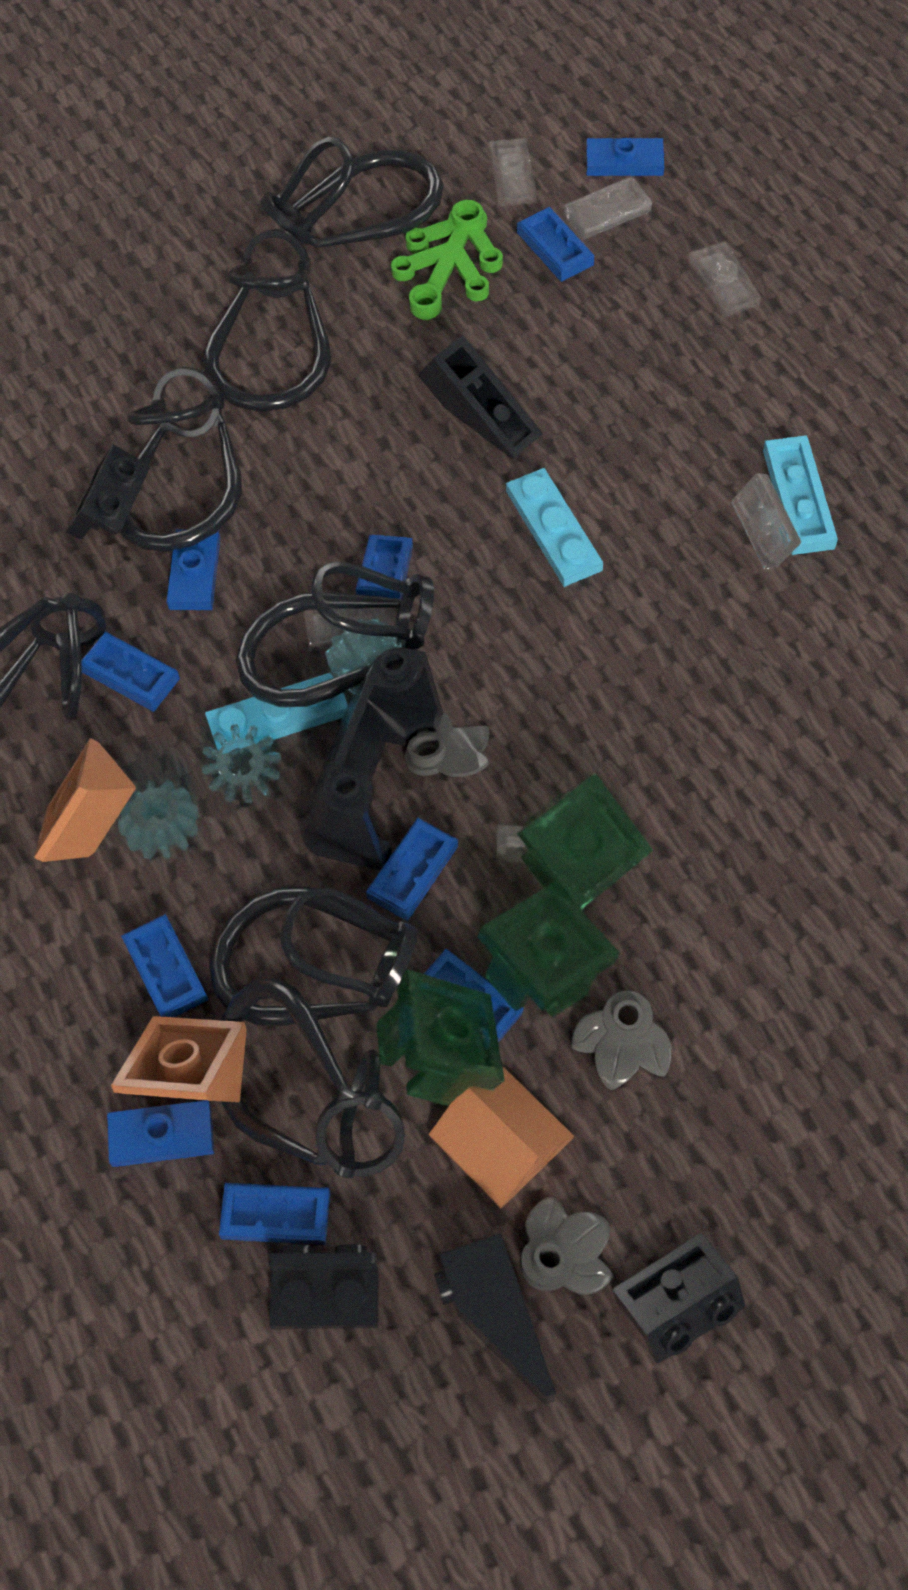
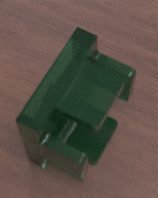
M596 773L587 776L571 790L556 796L526 820V826L517 832V835L529 849L521 856L522 860L547 893L560 892L575 911L584 909L654 851Z
M555 882L483 925L477 937L492 954V960L485 976L507 1003L517 1011L525 1006L530 997L542 1011L546 1010L552 1018L586 996L596 976L613 965L620 954Z
M407 969L397 986V1003L376 1024L380 1063L392 1067L405 1055L406 1067L419 1071L406 1083L407 1095L442 1105L451 1104L471 1086L491 1091L496 1089L505 1079L491 995Z

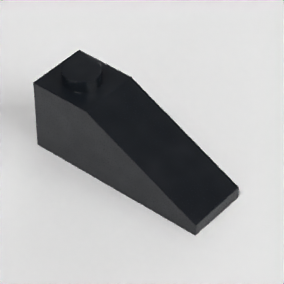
M461 335L434 357L418 374L419 378L446 410L511 459H514L543 434L464 335Z
M501 1233L440 1254L443 1271L434 1273V1278L443 1305L453 1302L457 1316L544 1405L554 1402L556 1391Z

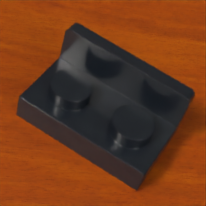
M112 444L97 465L66 533L75 538L83 539L90 528L98 531L101 527L114 535H118L150 469L149 464Z
M702 1233L612 1289L616 1302L644 1337L649 1353L656 1363H660L670 1356L683 1353L694 1340L716 1326H723L729 1323L745 1307L738 1276Z
M344 1244L336 1246L335 1253H314V1247L288 1245L282 1248V1253L269 1254V1267L272 1271L269 1324L271 1329L378 1328L379 1260L377 1253L367 1252V1247L364 1245Z

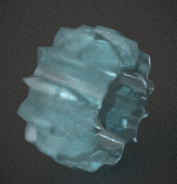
M377 617L371 619L368 622H366L362 618L358 619L357 621L369 624L388 625L381 622ZM344 630L341 636L331 638L333 646L325 652V655L328 659V667L331 670L330 674L335 678L372 664L378 655L385 650L399 647L396 644V638L369 636ZM360 684L349 689L353 695L357 691Z
M232 724L230 728L232 740L227 742L223 734L217 731L213 737L221 746L220 750L218 751L211 747L204 748L203 754L210 759L216 760V763L206 764L201 769L204 775L220 774L209 785L213 792L219 791L228 783L225 800L233 802L239 788L242 789V797L245 803L248 804L253 802L251 787L256 785L264 796L270 793L267 785L261 780L263 777L277 781L280 778V773L275 769L266 767V765L278 763L282 759L279 752L263 754L274 743L270 735L262 738L256 744L255 741L258 736L257 726L251 725L246 737L242 738L238 724ZM238 753L243 758H245L246 753L253 756L249 761L252 770L243 775L241 770H238L237 775L231 772L235 766L232 758Z
M167 778L159 788H156L154 782L148 779L146 784L147 790L143 792L135 790L130 797L132 801L127 802L120 812L122 818L118 820V829L121 835L126 837V844L133 852L141 849L143 856L150 861L156 854L157 849H160L163 857L169 860L172 853L170 847L175 845L177 848L187 851L188 843L185 837L197 836L198 827L195 820L198 819L199 811L197 805L190 802V794L184 787L175 789L173 782H170Z

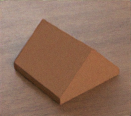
M91 738L89 739L47 806L34 856L35 859L47 862L89 857L95 853L137 788L99 742Z
M153 1016L111 1084L113 1092L208 1101L240 1102L247 1032L245 1022Z
M503 1066L497 1067L465 1083L429 1133V1136L500 1209L574 1138V1135Z

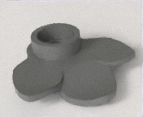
M443 712L436 732L429 731L427 727L418 729L417 736L409 741L405 752L406 766L411 772L423 776L439 772L451 777L474 775L489 765V759L482 754L488 744L489 727L453 728L449 716Z
M627 990L614 994L606 1002L603 1010L586 1014L578 1022L573 1033L572 1049L583 1053H595L597 1073L609 1090L616 1089L627 1082L636 1073L639 1066L661 1077L666 1075L670 1067L671 1044L669 1037L662 1028L653 1022L652 1007L649 1001L638 992ZM625 1006L633 1007L638 1014L637 1021L632 1025L623 1024L618 1017V1012L621 1008Z
M554 1196L547 1197L537 1203L525 1222L528 1244L524 1247L520 1256V1269L528 1284L541 1291L556 1290L563 1286L579 1295L594 1294L605 1288L613 1280V1275L609 1268L598 1259V1256L602 1253L609 1240L610 1226L608 1220L591 1212L575 1213L568 1217L563 1206ZM539 1256H550L554 1259L556 1267L549 1268L544 1266Z

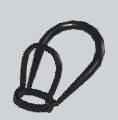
M327 137L316 142L308 150L281 193L266 192L261 198L260 203L267 214L280 227L297 237L302 244H310L314 248L383 239L413 230L427 221L440 205L444 184L437 167L421 155L403 150H378L353 159L348 146L342 140L336 137ZM329 147H338L343 156L344 165L337 168L293 206L290 205L287 200L291 197L316 157ZM380 166H401L415 170L425 178L428 185L426 198L416 209L403 217L317 239V233L313 225L341 197L351 178L359 173ZM329 193L306 218L299 212Z
M280 229L265 230L252 238L244 251V256L241 258V264L230 270L227 275L228 281L231 284L242 288L210 335L203 352L204 372L217 384L219 391L223 393L224 400L238 408L264 412L286 409L307 399L324 382L332 361L329 339L307 279L308 274L311 273V259L308 257L307 250L301 241L288 231ZM275 237L286 240L294 246L300 256L297 274L286 277L255 276L252 271L251 256L258 243L264 239ZM250 289H256L261 294L273 298L290 296L297 290L304 291L314 344L315 361L311 372L298 385L281 393L257 395L242 392L229 384L220 372L219 356Z
M183 366L167 372L158 381L151 405L132 411L128 414L127 421L133 425L159 424V428L137 457L147 464L150 463L166 431H171L178 436L192 438L205 434L212 427L218 426L225 477V493L219 506L205 520L187 530L170 534L148 533L136 527L130 518L129 512L120 534L125 540L144 550L170 552L200 543L216 534L234 515L242 496L241 471L226 423L221 414L224 408L223 393L219 391L213 379L198 368ZM180 375L192 376L200 380L209 390L210 396L201 404L183 410L166 412L163 395L167 384L174 377ZM212 409L209 420L202 427L195 429L183 428L174 423L203 416Z
M346 562L325 564L318 568L313 576L312 592L301 593L279 601L256 617L241 638L236 664L241 683L257 700L280 708L309 707L334 698L361 684L372 664L304 689H280L266 684L258 676L254 664L257 647L267 632L287 617L306 610H317L326 621L341 630L369 636L396 638V644L399 648L415 650L421 648L425 643L424 635L428 628L434 602L433 581L429 576L415 574L411 578L401 581L369 568ZM342 573L373 582L403 594L401 599L329 591L322 592V580L327 575ZM420 595L419 609L415 620V624L412 629H409V619L415 597ZM398 608L396 624L392 626L353 621L338 615L332 609Z
M67 593L63 597L53 599L48 597L41 598V600L0 627V653L30 623L32 634L35 636L33 642L0 680V709L40 648V645L46 644L60 651L61 696L64 716L68 720L76 717L82 680L81 646L94 643L104 634L106 620L104 610L97 603L86 598H80L75 593ZM65 611L68 633H51L45 630L40 625V622L51 613ZM78 611L85 612L97 620L94 627L80 634Z
M309 886L280 887L252 898L230 916L214 941L209 971L214 993L227 1009L233 996L238 992L232 985L229 972L233 946L244 929L261 915L283 906H290L284 916L280 940L284 954L291 965L299 972L320 982L355 990L369 996L368 1001L308 1004L317 1020L374 1011L378 1006L388 1007L392 994L399 985L412 956L418 931L409 923L397 922L396 924L356 898L333 888H312ZM302 905L324 912L389 941L371 984L316 968L299 956L291 941V931L295 916ZM256 1003L250 1007L243 1019L257 1026H287L296 1024L284 1006H260Z
M279 978L252 980L237 992L230 1001L221 1021L242 1022L250 1007L261 999L272 998L283 1004L337 1087L339 1096L326 1105L318 1118L316 1130L317 1153L254 1116L242 1099L241 1094L240 1102L222 1101V1105L235 1127L258 1143L316 1165H329L337 1175L343 1178L377 1174L394 1164L403 1150L405 1127L401 1113L390 1100L386 1099L378 1091L380 1077L379 1053L375 1049H371L364 1054L351 1087H348L313 1010L297 988ZM358 1105L385 1113L395 1129L394 1141L387 1152L374 1160L366 1162L355 1161L352 1129ZM343 1110L339 1130L341 1156H339L328 1145L325 1134L326 1127L333 1116Z

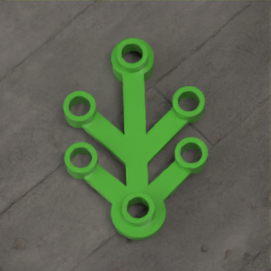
M473 200L460 201L453 206L448 220L425 228H414L406 233V248L416 254L398 256L391 262L393 278L398 281H408L414 277L416 270L436 264L427 284L417 285L410 291V311L415 317L422 320H430L439 315L442 310L441 293L454 266L465 282V293L470 300L482 301L488 297L489 281L479 274L466 253L464 246L469 238L479 252L480 268L488 273L497 272L502 268L503 254L499 249L494 248L484 232L487 227V215L478 202ZM450 236L447 243L428 249L429 242ZM414 239H422L423 241H421V242H413L412 240H414ZM494 258L496 261L488 262L486 259ZM404 266L408 267L409 269L399 270L398 268ZM475 286H480L483 289L473 290L471 288Z

